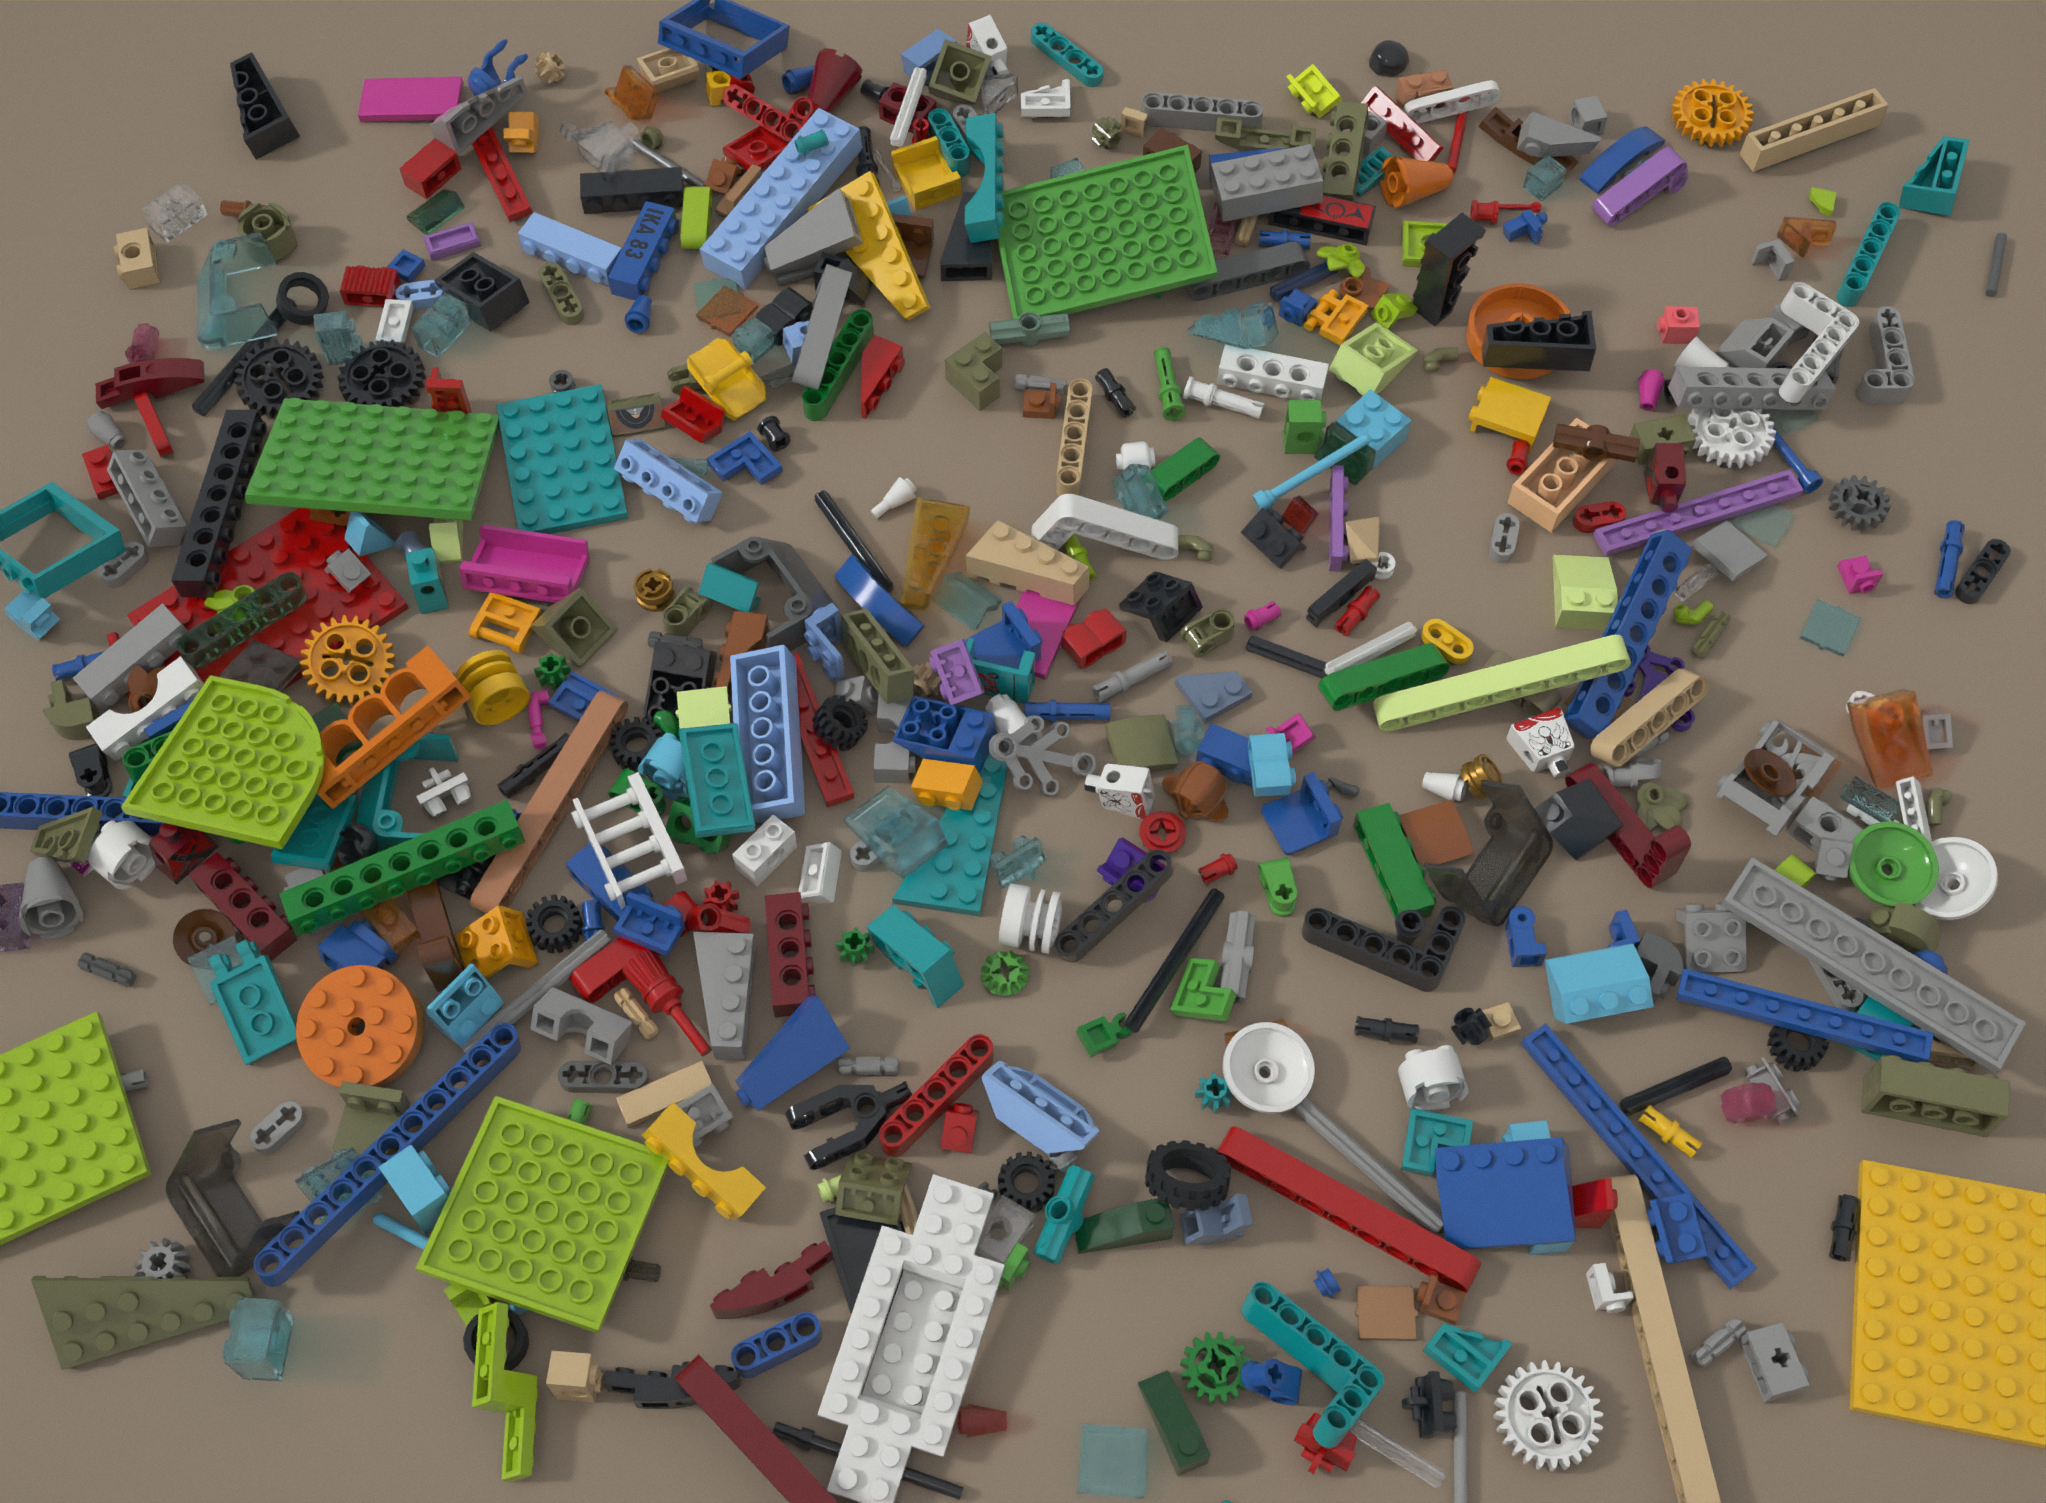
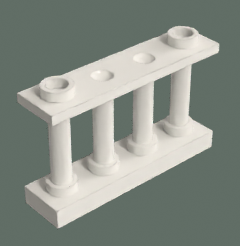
M639 772L628 776L631 788L626 789V793L586 810H583L579 799L575 798L573 803L576 811L571 812L577 828L584 827L609 882L604 887L610 900H617L621 909L626 907L622 893L666 875V877L672 875L676 885L687 881L681 860ZM631 803L632 805H639L641 812L637 813L638 816L594 834L589 823L590 820ZM641 827L644 829L650 828L653 835L649 836V840L605 858L600 847L601 844ZM652 851L655 853L661 851L664 859L660 861L659 865L616 882L611 871L612 868Z

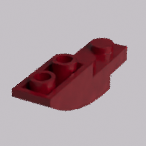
M162 358L130 363L114 368L113 378L95 383L96 404L101 409L133 399L134 396L144 392H151L157 399L205 382L204 362L200 359Z
M824 1240L818 1245L813 1243L801 1252V1257L790 1263L788 1261L780 1265L772 1277L769 1276L764 1267L758 1272L756 1270L750 1271L742 1277L741 1283L732 1290L725 1289L714 1297V1302L709 1305L716 1319L749 1317L771 1311L800 1298L814 1289L810 1276L834 1260L832 1250Z

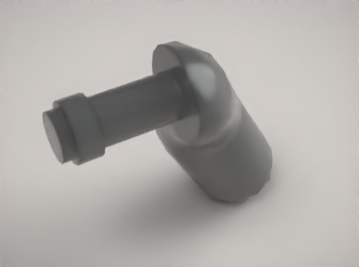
M1334 777L1328 778L1326 783L1328 789L1333 786L1344 795L1357 797L1360 793L1358 786L1345 783Z

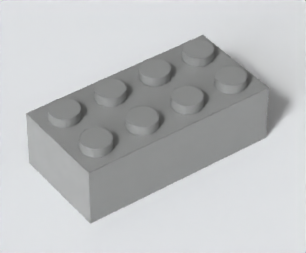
M1311 144L1211 163L1212 187L1223 222L1323 202V178Z

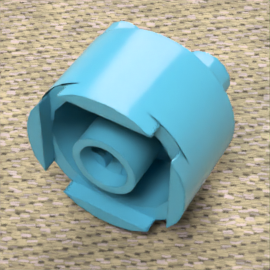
M665 733L663 737L656 740L639 764L638 772L641 777L646 775L651 782L657 783L663 791V796L676 800L679 796L688 798L680 741L673 734Z

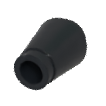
M1406 910L1397 915L1395 919L1396 939L1411 945L1423 933L1425 921L1420 913L1415 910Z

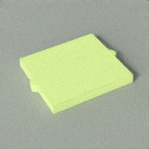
M727 686L677 692L678 710L675 713L679 718V729L730 724L732 706L729 704Z

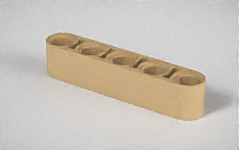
M1083 378L1073 380L1068 387L1056 477V493L1058 497L1063 494L1079 496L1081 490L1092 407V384Z
M1685 669L1674 671L1594 738L1590 748L1592 756L1614 766L1625 764L1706 695L1709 687L1707 678Z

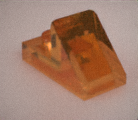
M1784 217L1777 237L1800 257L1805 258L1811 244H1830L1836 231V221Z

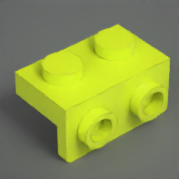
M1314 64L1295 79L1291 74L1286 76L1290 83L1287 88L1295 98L1300 96L1303 100L1301 105L1309 115L1313 112L1318 119L1333 109L1338 101H1343L1338 92Z

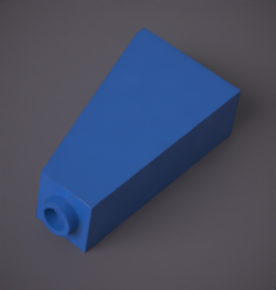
M815 995L807 997L735 1082L739 1090L736 1091V1094L745 1107L750 1105L753 1109L759 1111L850 1050V1047L819 997Z

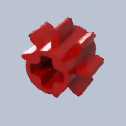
M715 880L714 885L710 889L704 888L707 898L702 900L703 905L708 903L714 904L722 910L731 912L732 910H738L737 903L734 900L740 898L738 890L731 891L730 881L724 884L718 883Z

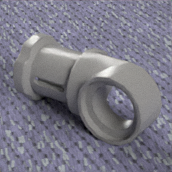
M1644 757L1635 760V763H1629L1627 767L1611 768L1610 765H1604L1602 772L1615 788L1629 787L1630 789H1636L1638 780L1655 779L1662 776V760Z

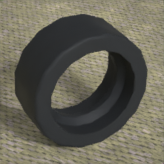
M294 272L286 276L279 285L276 297L277 308L282 316L290 322L299 325H309L319 321L325 314L329 300L327 287L322 280L306 272ZM298 286L309 288L317 295L318 305L315 309L308 311L296 309L287 301L286 296L289 289Z
M508 1309L509 1326L512 1327L515 1333L514 1347L507 1354L504 1364V1370L510 1371L517 1367L526 1356L529 1337L528 1331L520 1318ZM478 1314L469 1322L463 1336L464 1350L474 1366Z

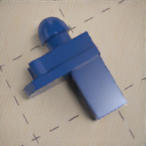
M1530 209L1523 211L1520 216L1503 224V234L1509 242L1527 234L1534 245H1536L1542 239L1541 234H1543L1541 228L1547 222L1548 216L1543 212L1537 213L1535 216Z

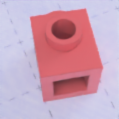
M1666 306L1662 317H1659L1657 321V331L1661 333L1662 343L1689 344L1697 336L1700 329L1697 307Z

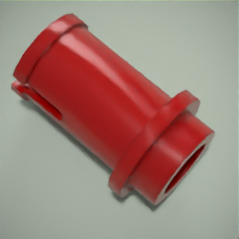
M921 118L922 126H919V119L913 122L914 136L912 137V144L931 138L928 129L929 123L926 119Z
M1521 439L1513 442L1511 457L1506 462L1509 472L1515 475L1522 474L1528 468L1527 455L1530 444Z
M1222 853L1219 859L1198 868L1199 874L1202 873L1200 877L1204 884L1209 885L1211 882L1227 874L1233 875L1234 870L1238 869V866L1230 853L1227 855Z

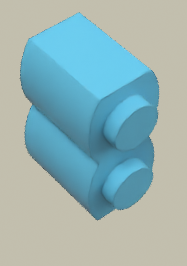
M1284 733L1249 735L1248 755L1254 796L1290 794L1291 786L1296 785L1295 768H1290L1288 759H1292L1291 742H1286Z

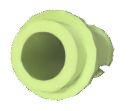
M841 1175L829 1180L823 1178L822 1183L817 1184L823 1202L828 1200L830 1203L834 1202L833 1198L837 1197Z

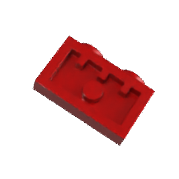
M433 367L431 377L426 379V391L431 394L432 409L437 410V412L446 413L447 411H462L464 414L472 413L463 381L442 379L439 368Z

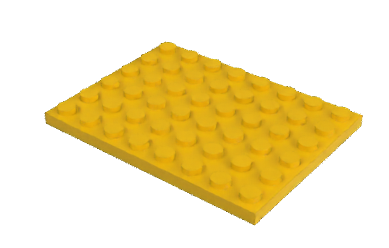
M1862 1160L1859 1163L1858 1199L1860 1202L1857 1211L1858 1232L1856 1234L1849 1410L2046 1449V1194Z

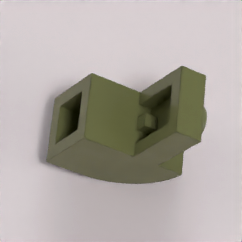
M63 680L51 682L52 694L48 696L51 707L43 709V713L55 731L63 738L69 740L92 738L86 726L99 717V711L91 699L87 697L73 701L72 693Z
M1897 902L1895 908L1873 907L1867 921L1872 930L1888 940H1896L1900 947L1912 954L1924 950L1935 952L1942 934L1938 923L1929 913L1916 906Z

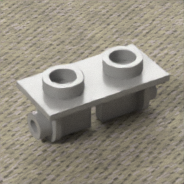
M1762 1057L1761 1059L1764 1063L1762 1067L1759 1068L1757 1064H1754L1746 1069L1748 1073L1746 1077L1750 1080L1758 1095L1770 1090L1772 1095L1764 1098L1762 1101L1773 1120H1777L1781 1124L1790 1119L1788 1113L1791 1111L1797 1117L1800 1116L1796 1107L1801 1104L1791 1088L1787 1091L1783 1089L1779 1080L1784 1077L1774 1062L1768 1065L1765 1058Z

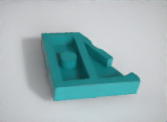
M1443 1323L1425 1346L1423 1352L1476 1393L1512 1346V1343L1504 1339L1498 1342L1483 1338L1482 1333L1463 1331L1459 1327Z

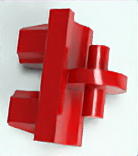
M1314 1413L1306 1424L1302 1422L1293 1440L1305 1447L1301 1456L1312 1462L1308 1472L1314 1475L1319 1466L1330 1473L1334 1465L1347 1471L1356 1454L1353 1450L1357 1436L1349 1432L1335 1448H1325L1319 1445L1313 1436V1428L1321 1415Z

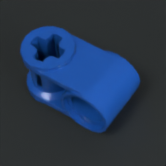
M1268 1359L1264 1363L1248 1361L1243 1365L1241 1379L1246 1389L1267 1397L1278 1404L1297 1405L1299 1403L1302 1369L1277 1359Z

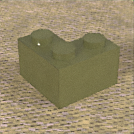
M984 332L945 359L946 380L979 411L1000 397V380L995 372L1002 368V347Z

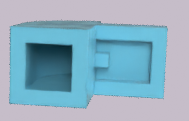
M24 591L4 608L7 617L38 640L60 620L52 612L51 604L44 598L38 600L31 593L27 594Z

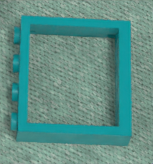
M54 482L43 486L0 510V542L54 511L94 540L37 574L32 573L0 549V570L9 581L14 580L25 593H31L39 600L47 598L126 551L119 529Z

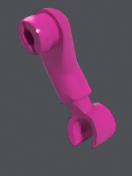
M547 689L539 692L538 690L534 691L531 694L528 706L530 729L533 730L530 738L534 748L537 750L547 748L545 745L547 740L542 732L543 717L541 706L549 705L550 695Z

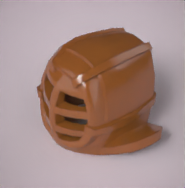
M1196 761L1187 766L1180 774H1168L1162 780L1164 790L1174 800V804L1179 810V815L1184 819L1199 820L1204 817L1216 823L1222 822L1228 817V808L1223 800L1228 786L1220 771L1214 766L1207 764L1205 761Z

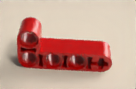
M738 85L728 86L723 94V100L727 106L787 142L794 138V131L798 129L799 132L818 108L822 109L813 100L807 97H799L793 103L788 114H785ZM739 97L745 100L743 104L738 102ZM760 106L759 112L755 114L756 109ZM810 107L809 113L805 115L806 109ZM779 117L778 123L774 126L775 120Z

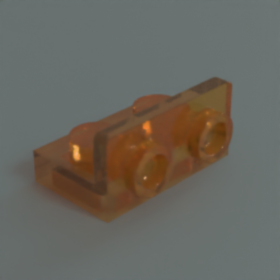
M631 65L623 66L617 86L606 88L604 92L615 105L626 113L628 118L634 121L652 119L660 92Z

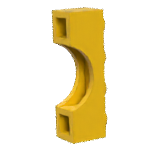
M672 1102L641 1135L646 1139V1146L655 1154L661 1153L669 1160V1167L680 1176L685 1175L693 1183L691 1185L692 1188L700 1196H708L716 1204L715 1209L720 1215L726 1219L737 1220L766 1187L743 1166L732 1171L722 1172L713 1170L703 1164L693 1147V1132L696 1122Z

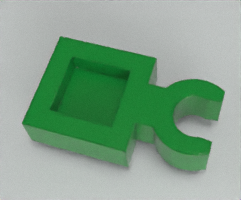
M1118 1013L1110 1023H1108L1105 1016H1102L1077 1028L1076 1033L1090 1058L1116 1047L1119 1042L1117 1038L1125 1039L1132 1034L1131 1030L1124 1029L1119 1025L1126 1018L1127 1015L1125 1013Z

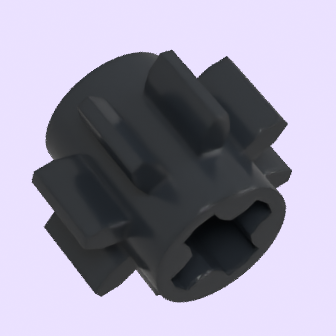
M1464 1008L1455 1015L1454 1023L1456 1025H1453L1451 1029L1462 1045L1467 1043V1041L1471 1045H1478L1487 1039L1489 1035L1487 1028L1491 1027L1492 1024L1481 1008H1478L1476 1011L1472 1008Z

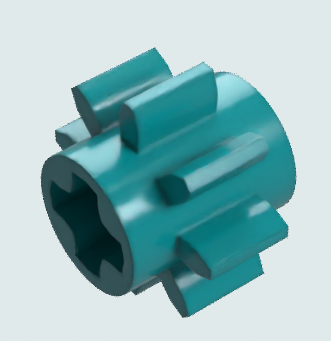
M1212 1072L1211 1077L1207 1080L1201 1077L1199 1085L1202 1089L1195 1091V1097L1202 1098L1201 1109L1203 1110L1208 1107L1213 1109L1216 1114L1218 1108L1222 1105L1229 1108L1230 1100L1227 1097H1231L1233 1094L1227 1087L1225 1078L1217 1077L1215 1072ZM1210 1090H1216L1219 1096H1213V1092Z

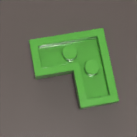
M1189 958L1170 1008L1175 1016L1227 1022L1237 995L1232 989L1213 987L1220 969V965L1216 960Z

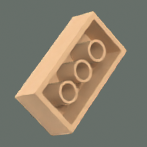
M1578 418L1569 425L1585 429L1589 427V425ZM1552 443L1513 484L1507 503L1552 533L1615 465L1616 459L1606 457L1602 461H1590L1584 458L1580 452L1554 448Z

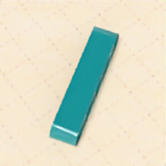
M1883 202L1878 206L1837 292L1836 299L1841 305L1853 307L1859 303L1900 216L1901 211L1896 204Z

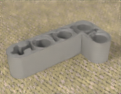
M1882 306L1877 311L1869 327L1877 369H1871L1865 373L1856 390V396L1865 404H1900L1905 401L1915 378L1901 315L1892 306Z

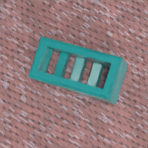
M1382 146L1375 149L1361 162L1359 180L1364 184L1361 185L1358 182L1356 193L1358 197H1361L1378 185L1380 180H1384V172H1381V167L1387 158L1394 156Z

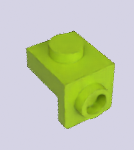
M1405 293L1383 294L1371 312V316L1380 325L1391 330L1397 319L1413 317L1418 308Z

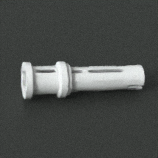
M1192 376L1189 377L1183 394V399L1191 398L1204 402V406H1211L1212 404L1257 419H1260L1265 405L1263 402L1254 401L1218 389L1214 383L1208 385L1196 381Z

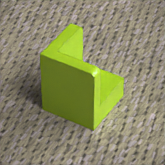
M453 1284L444 1289V1292L466 1326L475 1315L479 1314L480 1308L492 1304L488 1296Z

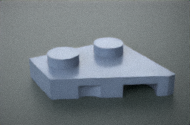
M1237 671L1184 675L1175 678V685L1204 724L1252 698L1253 692Z

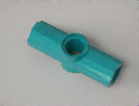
M1069 1166L1057 1196L1050 1199L1046 1204L1045 1216L1047 1220L1033 1251L1036 1257L1054 1265L1060 1264L1072 1233L1077 1232L1083 1225L1084 1216L1082 1209L1096 1178L1093 1173L1078 1166Z

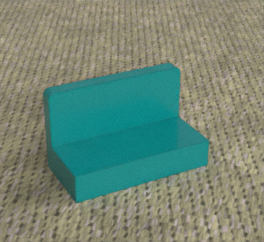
M714 563L706 565L698 594L742 612L750 613L758 609L761 598L756 596L759 586L758 581Z

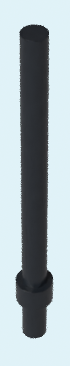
M777 1421L773 1429L774 1435L796 1442L797 1447L808 1451L810 1448L838 1457L842 1446L838 1442L815 1435L816 1431L805 1427L798 1429ZM909 1467L905 1468L902 1477L904 1481L960 1500L964 1489L960 1485Z

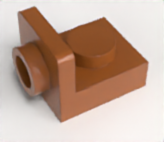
M1051 382L1050 391H1024L1023 417L1055 418V408L1060 409L1061 393L1056 392V383Z
M1431 1274L1427 1283L1422 1281L1416 1296V1300L1421 1301L1418 1312L1456 1325L1466 1292L1437 1282L1438 1276Z

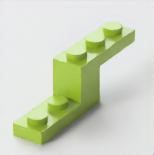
M496 1302L479 1309L472 1408L506 1413L501 1480L514 1482L532 1476L538 1375L504 1370V1364L507 1359L506 1333L509 1327L508 1304Z

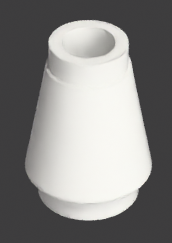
M1426 772L1422 782L1423 789H1427L1447 800H1452V802L1455 800L1462 801L1467 787V781H1463L1461 774Z

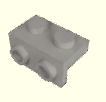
M713 1083L676 1104L696 1122L693 1132L694 1148L703 1142L702 1136L710 1131L713 1134L719 1133L730 1125L728 1120L734 1117Z

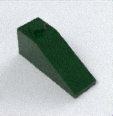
M1158 1199L1131 1203L1084 1218L1083 1225L1075 1232L1078 1254L1172 1239L1174 1224L1170 1204H1163Z
M1164 1371L1138 1382L1140 1391L1177 1476L1208 1464L1210 1452L1195 1419L1169 1371Z

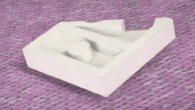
M1070 79L1062 80V86L1053 89L1046 85L1037 90L1021 93V117H1070Z

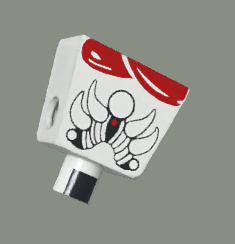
M991 15L968 23L966 47L992 56L986 73L989 76L994 74L997 80L1005 78L1009 74V70L1006 67L1008 50Z
M1560 707L1511 725L1506 739L1532 772H1539L1549 768L1555 779L1563 778L1570 773L1566 761L1571 758L1574 742Z
M1106 764L1101 776L1088 774L1086 777L1085 791L1098 793L1103 808L1142 820L1150 814L1155 799V792L1149 768Z

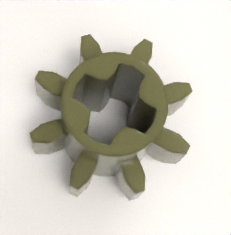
M1109 116L1098 119L1092 127V133L1095 135L1092 141L1104 149L1115 147L1122 138V133L1119 131L1122 125L1115 118L1111 119Z

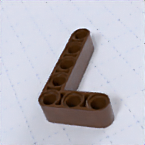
M437 879L427 885L418 886L406 892L421 939V943L417 944V949L422 965L437 992L445 990L464 971V967Z

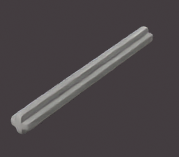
M601 929L487 1021L461 1047L463 1051L467 1053L496 1025L501 1023L512 1025L520 1019L552 987H559L577 967L611 943L612 940L608 934Z
M1304 1098L1295 1107V1112L1428 1231L1436 1234L1442 1229L1444 1224L1443 1218L1309 1099Z

